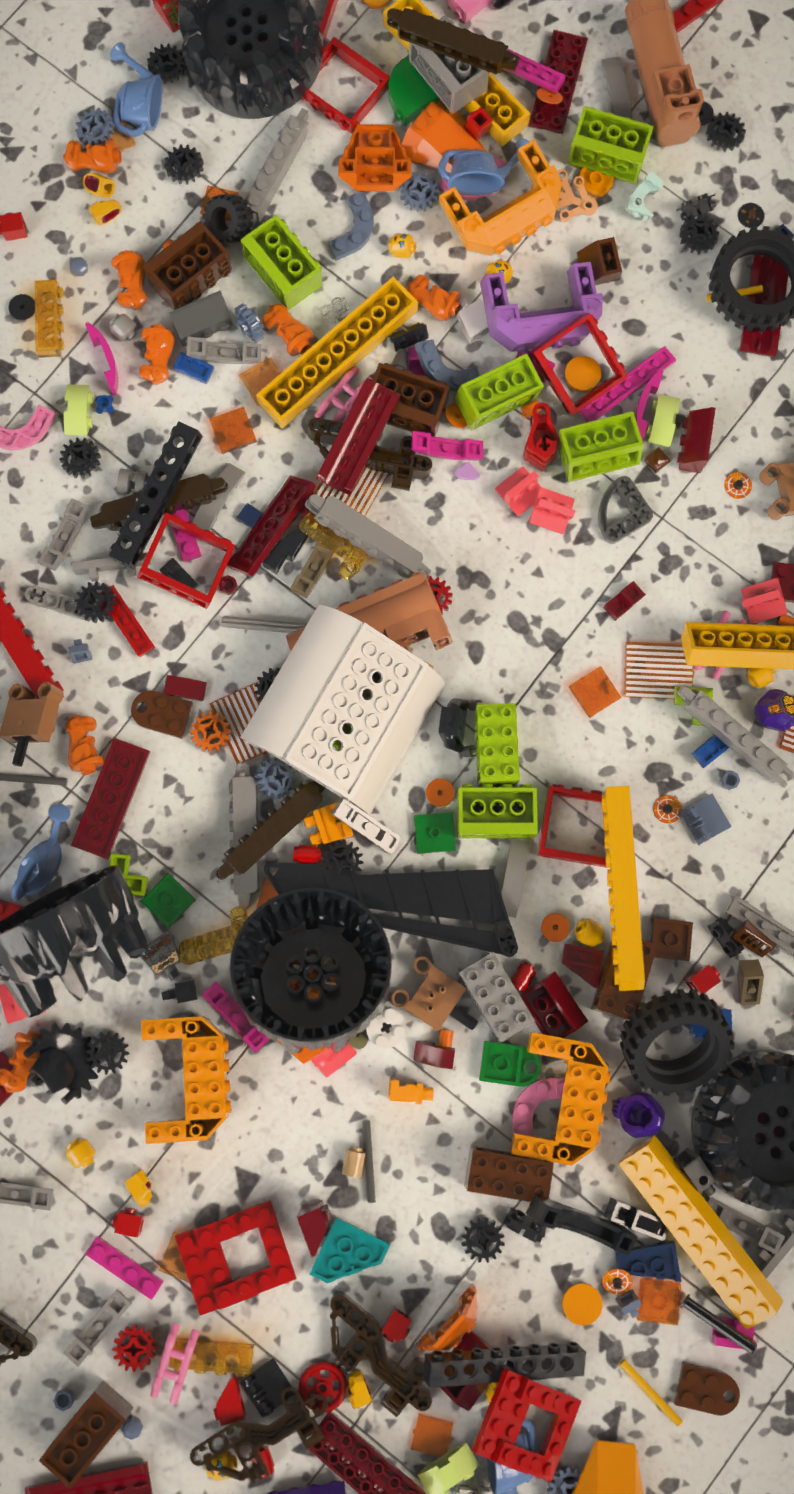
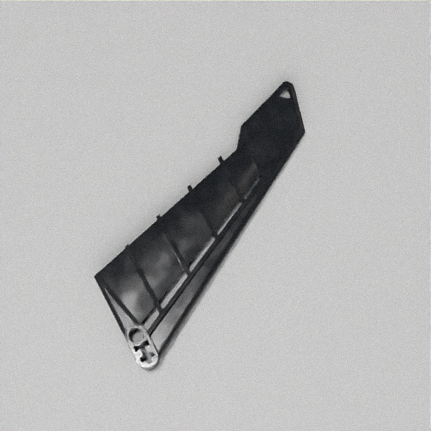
M270 862L264 866V873L278 895L302 888L335 890L349 895L368 909L398 912L399 917L372 913L380 922L382 928L491 953L494 952L506 957H512L518 951L515 935L493 869L461 871L455 869L456 871L424 872V870H420L421 872L389 873V870H385L386 874L355 875L354 871L350 870L351 875L336 876L320 864ZM279 868L273 876L270 872V869ZM402 913L433 916L436 919V923L403 918ZM439 917L471 921L474 929L440 924ZM476 922L493 923L494 932L478 930ZM501 923H505L508 926V931L505 934H499L497 931V927ZM511 935V938L507 939L509 944L513 945L514 947L511 948V952L509 953L507 950L503 949L504 947H506L505 940L503 939L502 941H500V938H506Z

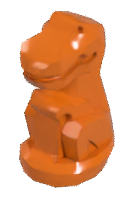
M113 139L107 140L103 145L92 146L87 144L85 152H82V145L79 141L72 140L68 142L66 152L63 155L67 166L72 171L90 169L104 174H111L117 170L118 164L122 162L121 150L117 148Z
M131 250L122 251L111 260L112 267L118 270L120 287L123 289L127 288L126 292L118 294L117 302L121 307L133 308L136 311L147 302V296L143 290L145 276L143 265L145 261L142 255L136 254Z
M418 275L412 282L407 283V291L418 301V304L422 305L436 319L448 321L452 316L455 317L461 308V303L458 302L461 295L458 291L449 293L442 288L439 289L437 285H433L432 289L429 290L427 289L429 287V279L424 275Z
M282 304L269 306L268 312L262 318V324L270 330L278 326L276 334L284 340V343L287 345L286 350L291 356L302 355L310 349L311 343L314 340L312 330L293 318L286 306Z
M154 324L151 325V328H145L141 332V337L146 341L147 352L144 354V357L147 361H151V364L142 365L139 369V375L142 379L158 385L165 382L169 377L167 364L174 347V334L172 331L165 329V326Z
M76 714L65 725L70 737L68 764L73 772H81L82 775L95 773L96 768L104 764L103 757L97 755L94 746L95 738L87 736V732L94 731L97 726V722L93 717Z
M29 1030L27 1034L16 1033L14 1039L18 1044L14 1050L13 1057L8 1060L13 1069L12 1071L5 1068L0 1069V1085L5 1088L7 1093L21 1092L26 1088L27 1078L30 1075L28 1071L39 1057L37 1051L29 1058L25 1057L23 1052L32 1045L30 1040L33 1037L41 1039L40 1034Z

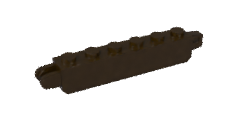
M390 8L387 11V25L397 29L398 36L402 40L493 74L501 73L502 68L513 71L517 69L520 57L509 52V46L501 41H494L484 35L475 34L468 29H462L449 22L440 21L433 16L424 15L414 9L404 8L401 11Z
M204 473L180 480L163 515L165 513L175 514L176 511L182 509L190 510L199 504H209L212 500L217 499L216 495L227 492L228 484L221 477L210 479ZM154 492L151 498L156 497L158 492ZM139 493L103 503L101 512L90 517L92 528H108L110 531H119L125 525L129 511L133 510ZM149 508L145 509L142 515L147 514L149 512Z
M316 781L306 784L300 783L294 789L295 793L291 797L287 795L280 801L281 806L277 810L274 807L266 814L268 818L264 822L260 820L252 827L254 831L248 835L246 833L238 840L240 844L235 848L231 846L224 852L225 857L221 860L224 864L215 873L218 880L226 879L232 873L234 875H241L248 871L322 802L323 796L321 793L325 790V787Z

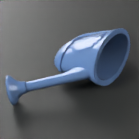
M119 42L112 48L111 59L113 61H125L137 71L140 80L127 81L119 89L116 95L113 123L115 124L114 128L130 137H138L147 128L154 131L157 127L162 106V80L159 74H152L126 53L125 44ZM120 116L122 121H127L140 127L133 130L120 124Z
M524 138L518 139L516 141V153L503 167H497L494 157L482 150H449L444 153L439 162V174L448 180V187L451 189L455 186L458 193L466 195L494 193L504 187L505 178L519 161L517 158L518 149L530 141ZM453 158L454 163L451 173H449L445 167L448 160Z
M54 804L50 807L48 815L54 821L50 838L32 848L22 860L18 869L17 879L12 887V899L14 901L20 900L24 895H34L43 890L58 871L62 857V849L57 842L61 822L68 820L70 817V810L66 805Z
M525 1418L522 1427L527 1430L528 1442L525 1432H521L515 1444L537 1452L534 1426ZM486 1458L489 1483L493 1494H518L516 1486L525 1482L528 1483L533 1478V1475L524 1474Z

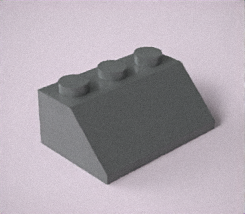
M220 290L169 312L174 330L183 347L187 346V337L209 338L214 333L225 331L233 325Z

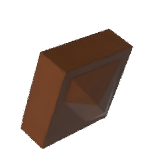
M659 447L644 459L655 474L671 461Z

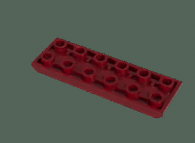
M553 30L544 66L565 75V81L558 91L563 99L558 104H549L540 100L536 95L528 126L559 134L564 133L588 38Z
M753 255L749 287L762 285L763 292L747 295V300L760 305H772L782 302L786 296L788 273L784 267L770 257ZM779 324L776 330L771 331L769 327L766 328L765 332L760 333L757 328H753L752 332L746 331L747 327L743 326L740 352L776 357L781 324Z
M369 378L365 380L318 472L317 480L349 496L351 495L401 394Z
M329 1411L319 1424L325 1439L308 1450L359 1494H426L421 1487L335 1413Z
M148 1461L81 1475L71 1489L60 1480L25 1487V1494H153Z

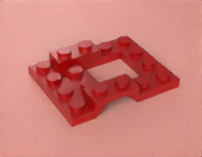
M271 1200L236 1212L221 1220L175 1235L200 1316L255 1297L259 1293L297 1279ZM258 1227L271 1266L233 1280L220 1242Z
M504 1368L471 1451L508 1468L551 1482L581 1400ZM530 1404L554 1413L540 1453L515 1444Z

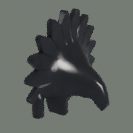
M53 1023L50 1032L44 1028L40 1029L41 1039L33 1037L30 1040L32 1045L23 1054L29 1058L37 1051L39 1058L28 1071L29 1073L33 1071L36 1073L31 1080L36 1086L45 1082L49 1089L46 1092L47 1095L54 1094L64 1088L69 1090L61 1098V1101L67 1105L74 1097L77 1099L82 1097L81 1089L90 1091L92 1087L89 1080L98 1078V1075L91 1068L93 1061H87L91 1055L87 1054L86 1051L91 1050V1047H88V1043H90L92 1038L88 1036L81 1039L82 1029L80 1027L72 1032L69 1023L64 1024L62 1030H60L56 1023ZM96 1047L94 1049V1054L98 1052V1048Z

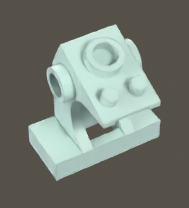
M651 171L627 200L625 211L629 212V216L634 218L641 216L642 221L651 219L654 215L645 207L644 197L646 194L658 192L665 182Z

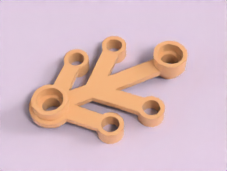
M559 170L557 172L558 176L560 174L565 175L564 178H560L564 192L561 191L556 211L571 204L578 206L570 211L563 209L560 212V220L567 222L570 218L579 214L593 215L597 211L598 204L594 198L588 196L584 187V178L577 176L573 181V186L578 189L580 199L575 197L567 180V171ZM577 180H580V181L582 182V184H581V185H577V184H576V181H577ZM590 203L592 207L587 208L585 205ZM566 213L568 214V217L563 218L562 214Z

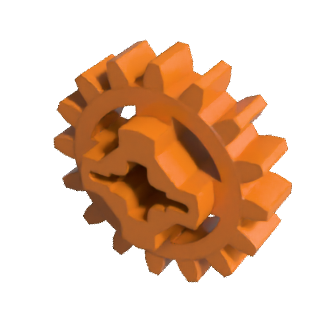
M209 711L208 716L203 712L201 719L195 717L197 723H191L194 730H191L190 734L195 735L191 740L192 742L197 741L195 745L197 748L202 746L203 752L209 749V752L213 753L215 748L220 752L221 745L225 748L227 747L225 741L231 740L227 735L232 734V731L227 729L231 726L230 723H224L226 721L225 716L220 719L219 712L213 716L212 711ZM219 723L223 726L224 732L218 730ZM213 728L215 734H210L209 736L207 730L211 731ZM198 732L204 735L203 742L200 740ZM215 740H220L215 744H211Z

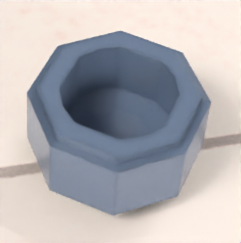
M74 257L70 261V271L75 276H84L88 272L87 261L82 257Z
M732 770L724 772L720 778L721 786L727 790L737 788L740 782L738 774Z
M67 1388L59 1390L53 1400L55 1407L61 1411L70 1409L75 1401L73 1391Z
M132 1416L124 1422L121 1430L125 1438L133 1440L140 1436L143 1425L139 1418Z

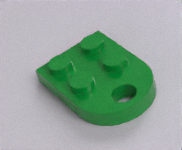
M484 1041L479 1081L520 1087L528 1086L538 1078L541 1071V1062L537 1054L527 1052L528 1047ZM528 1062L535 1063V1072H526L525 1066Z

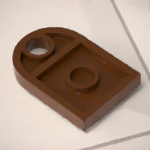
M145 691L134 699L131 713L135 722L142 728L182 739L193 702L156 691ZM139 703L147 705V709L144 712L137 711Z
M682 1362L674 1401L676 1406L718 1416L729 1414L736 1408L740 1398V1391L736 1381L729 1374ZM727 1390H731L734 1393L733 1399L730 1401H726L723 1398Z

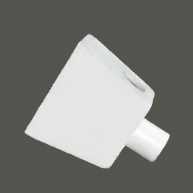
M463 297L458 301L461 303L462 310L458 312L457 320L470 345L488 334L489 329L484 303L480 299L470 303L467 297Z

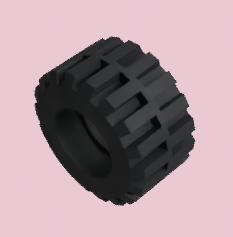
M234 194L214 196L212 200L207 202L208 207H204L205 215H203V219H205V223L203 224L220 243L240 242L246 234L251 232L249 228L253 226L251 222L253 214H250L252 209L247 207L248 202L243 200L241 196ZM227 210L231 215V224L229 228L225 222V213Z

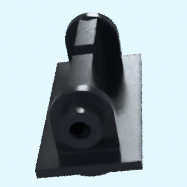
M708 193L697 197L698 201L692 203V200L681 203L682 207L676 209V211H682L680 214L681 220H690L691 215L697 217L698 208L700 215L713 211L716 203L714 200H711V197L715 196V194L708 196Z
M423 322L407 327V332L403 329L389 336L391 343L394 345L395 352L398 349L407 348L429 338L427 326Z
M720 917L714 923L707 926L712 936L716 938L723 951L730 958L742 953L741 951L745 949L742 944L737 942L732 936L730 937L729 933L733 929L726 919Z
M510 1208L509 1216L504 1221V1224L507 1225L506 1228L518 1234L523 1228L525 1229L523 1237L534 1243H540L542 1238L545 1237L546 1227L537 1224L532 1218L526 1216L524 1212Z

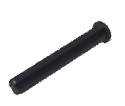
M690 1294L686 1296L680 1307L681 1309L683 1307L750 1354L755 1352L757 1348L755 1342L691 1299Z

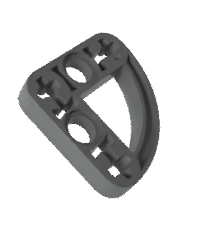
M627 476L619 477L607 488L598 510L600 531L604 539L610 544H615L646 526L653 518L650 506L634 482ZM621 482H622L623 484L627 483V484H628L627 487H626V488H625V487H622V488H621V487H620ZM617 491L630 514L609 526L607 506L610 498ZM631 496L639 499L637 505H632L629 502ZM642 513L648 514L647 520L645 518H642L637 522L636 519H638ZM631 521L634 525L633 529H626L624 522ZM620 527L621 531L617 533L616 538L613 536L609 537L610 531L614 533Z

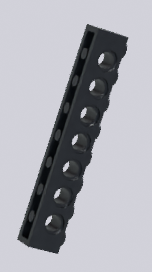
M180 421L172 428L168 442L162 447L161 456L155 461L151 475L146 478L142 492L136 497V504L133 510L129 511L125 525L119 530V537L110 547L109 557L114 561L133 570L135 569L203 437L199 430ZM180 442H184L182 447L177 448ZM175 458L174 463L168 464L171 459ZM163 475H167L165 480L160 481ZM154 492H158L156 497L151 498ZM149 508V512L145 515H142L143 511ZM140 525V529L134 532V528ZM132 542L131 546L125 549L126 544Z
M572 1341L567 1342V1344L549 1343L542 1346L531 1344L528 1347L513 1345L510 1348L492 1347L491 1349L484 1350L473 1348L470 1351L459 1349L452 1350V1352L433 1351L432 1353H426L424 1356L423 1379L429 1388L498 1383L504 1368L531 1380L584 1376L586 1351L578 1343Z

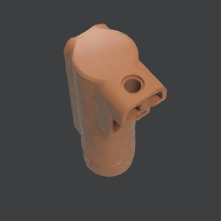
M631 0L625 7V15L629 35L634 46L633 54L651 124L654 126L653 132L656 142L663 147L686 143L700 129L699 112L704 97L702 89L696 90L690 64L685 65L669 1Z
M421 572L413 573L410 575V578L405 580H396L389 587L377 588L372 594L360 595L353 602H343L336 608L368 624L403 648L429 637L436 650L444 648L453 642L426 574H421ZM305 627L286 635L290 651Z

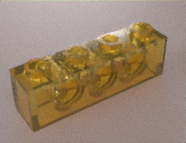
M57 280L35 281V345L39 358L62 357L61 350H64V340L61 339V333H64V324L61 321V315H64L63 304H61V298L64 297L63 287L59 286ZM54 317L52 320L47 321V318ZM49 334H54L53 337L47 338Z
M176 1338L173 1348L185 1352L188 1339ZM197 1340L193 1351L197 1359L190 1361L188 1369L194 1370L195 1373L199 1374L215 1371L216 1375L235 1373V1376L247 1377V1374H251L253 1370L255 1344ZM210 1353L215 1354L217 1361L214 1363L209 1362L207 1355ZM234 1355L238 1362L230 1364L227 1361V1357ZM170 1357L169 1368H174V1371L178 1372L182 1360Z

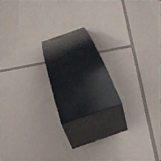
M307 524L298 528L282 539L263 561L264 568L277 575L286 559L293 563L312 532L311 526Z
M610 1197L604 1213L605 1218L665 1242L669 1229L658 1216Z

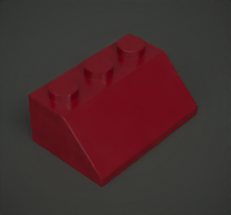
M715 407L689 411L687 417L683 418L682 428L685 429L684 435L681 434L679 441L682 449L681 452H678L677 456L678 470L701 473L708 462Z
M556 971L519 994L534 1018L536 1025L544 1035L565 1038L588 1022Z
M322 1200L300 1209L297 1215V1220L311 1257L316 1256L331 1218L329 1207L327 1204L324 1205Z
M471 1331L464 1334L460 1344L453 1350L470 1351L473 1348L484 1350L491 1349L492 1346ZM489 1383L440 1388L456 1405L470 1411Z

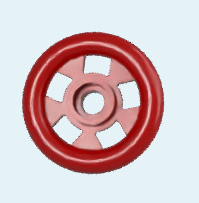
M320 1361L311 1364L304 1370L299 1380L298 1389L304 1401L310 1399L309 1395L311 1392L325 1397L332 1395L334 1400L329 1403V1407L325 1412L327 1413L335 1410L344 1401L347 1393V1381L344 1373L338 1366H334L330 1362ZM321 1370L330 1371L329 1377L320 1376ZM310 1376L316 1378L313 1386L307 1384ZM338 1380L339 1389L333 1390L332 1381ZM321 1384L326 1385L327 1389L325 1391L319 1389ZM317 1399L316 1405H314L313 1407L310 1408L309 1404H307L306 1406L312 1411L317 1408H319L321 1411L323 1409L322 1405L324 1404V1401H319Z

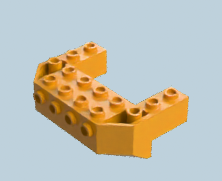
M535 140L520 147L517 156L533 183V189L486 217L481 218L477 210L470 213L455 186L439 195V204L466 250L489 256L499 255L506 250L507 246L518 244L524 236H531L541 226L546 227L553 222L562 183L555 166L552 165L550 167Z
M205 1016L141 1020L142 1041L182 1038L186 1119L146 1122V1144L208 1140L227 1119L229 1113H231V1100L228 1101L230 1080H227V1072L230 1070L229 1059L226 1060V1051H229L228 1039H225V1034Z
M530 1032L527 1052L564 1059L563 1063L567 1064L556 1135L551 1134V1139L513 1132L510 1153L572 1166L592 1152L596 1144L599 1145L601 1133L598 1132V1128L604 1119V1112H601L602 1104H606L607 1092L604 1091L605 1085L609 1084L611 1073L608 1072V1066L591 1043Z

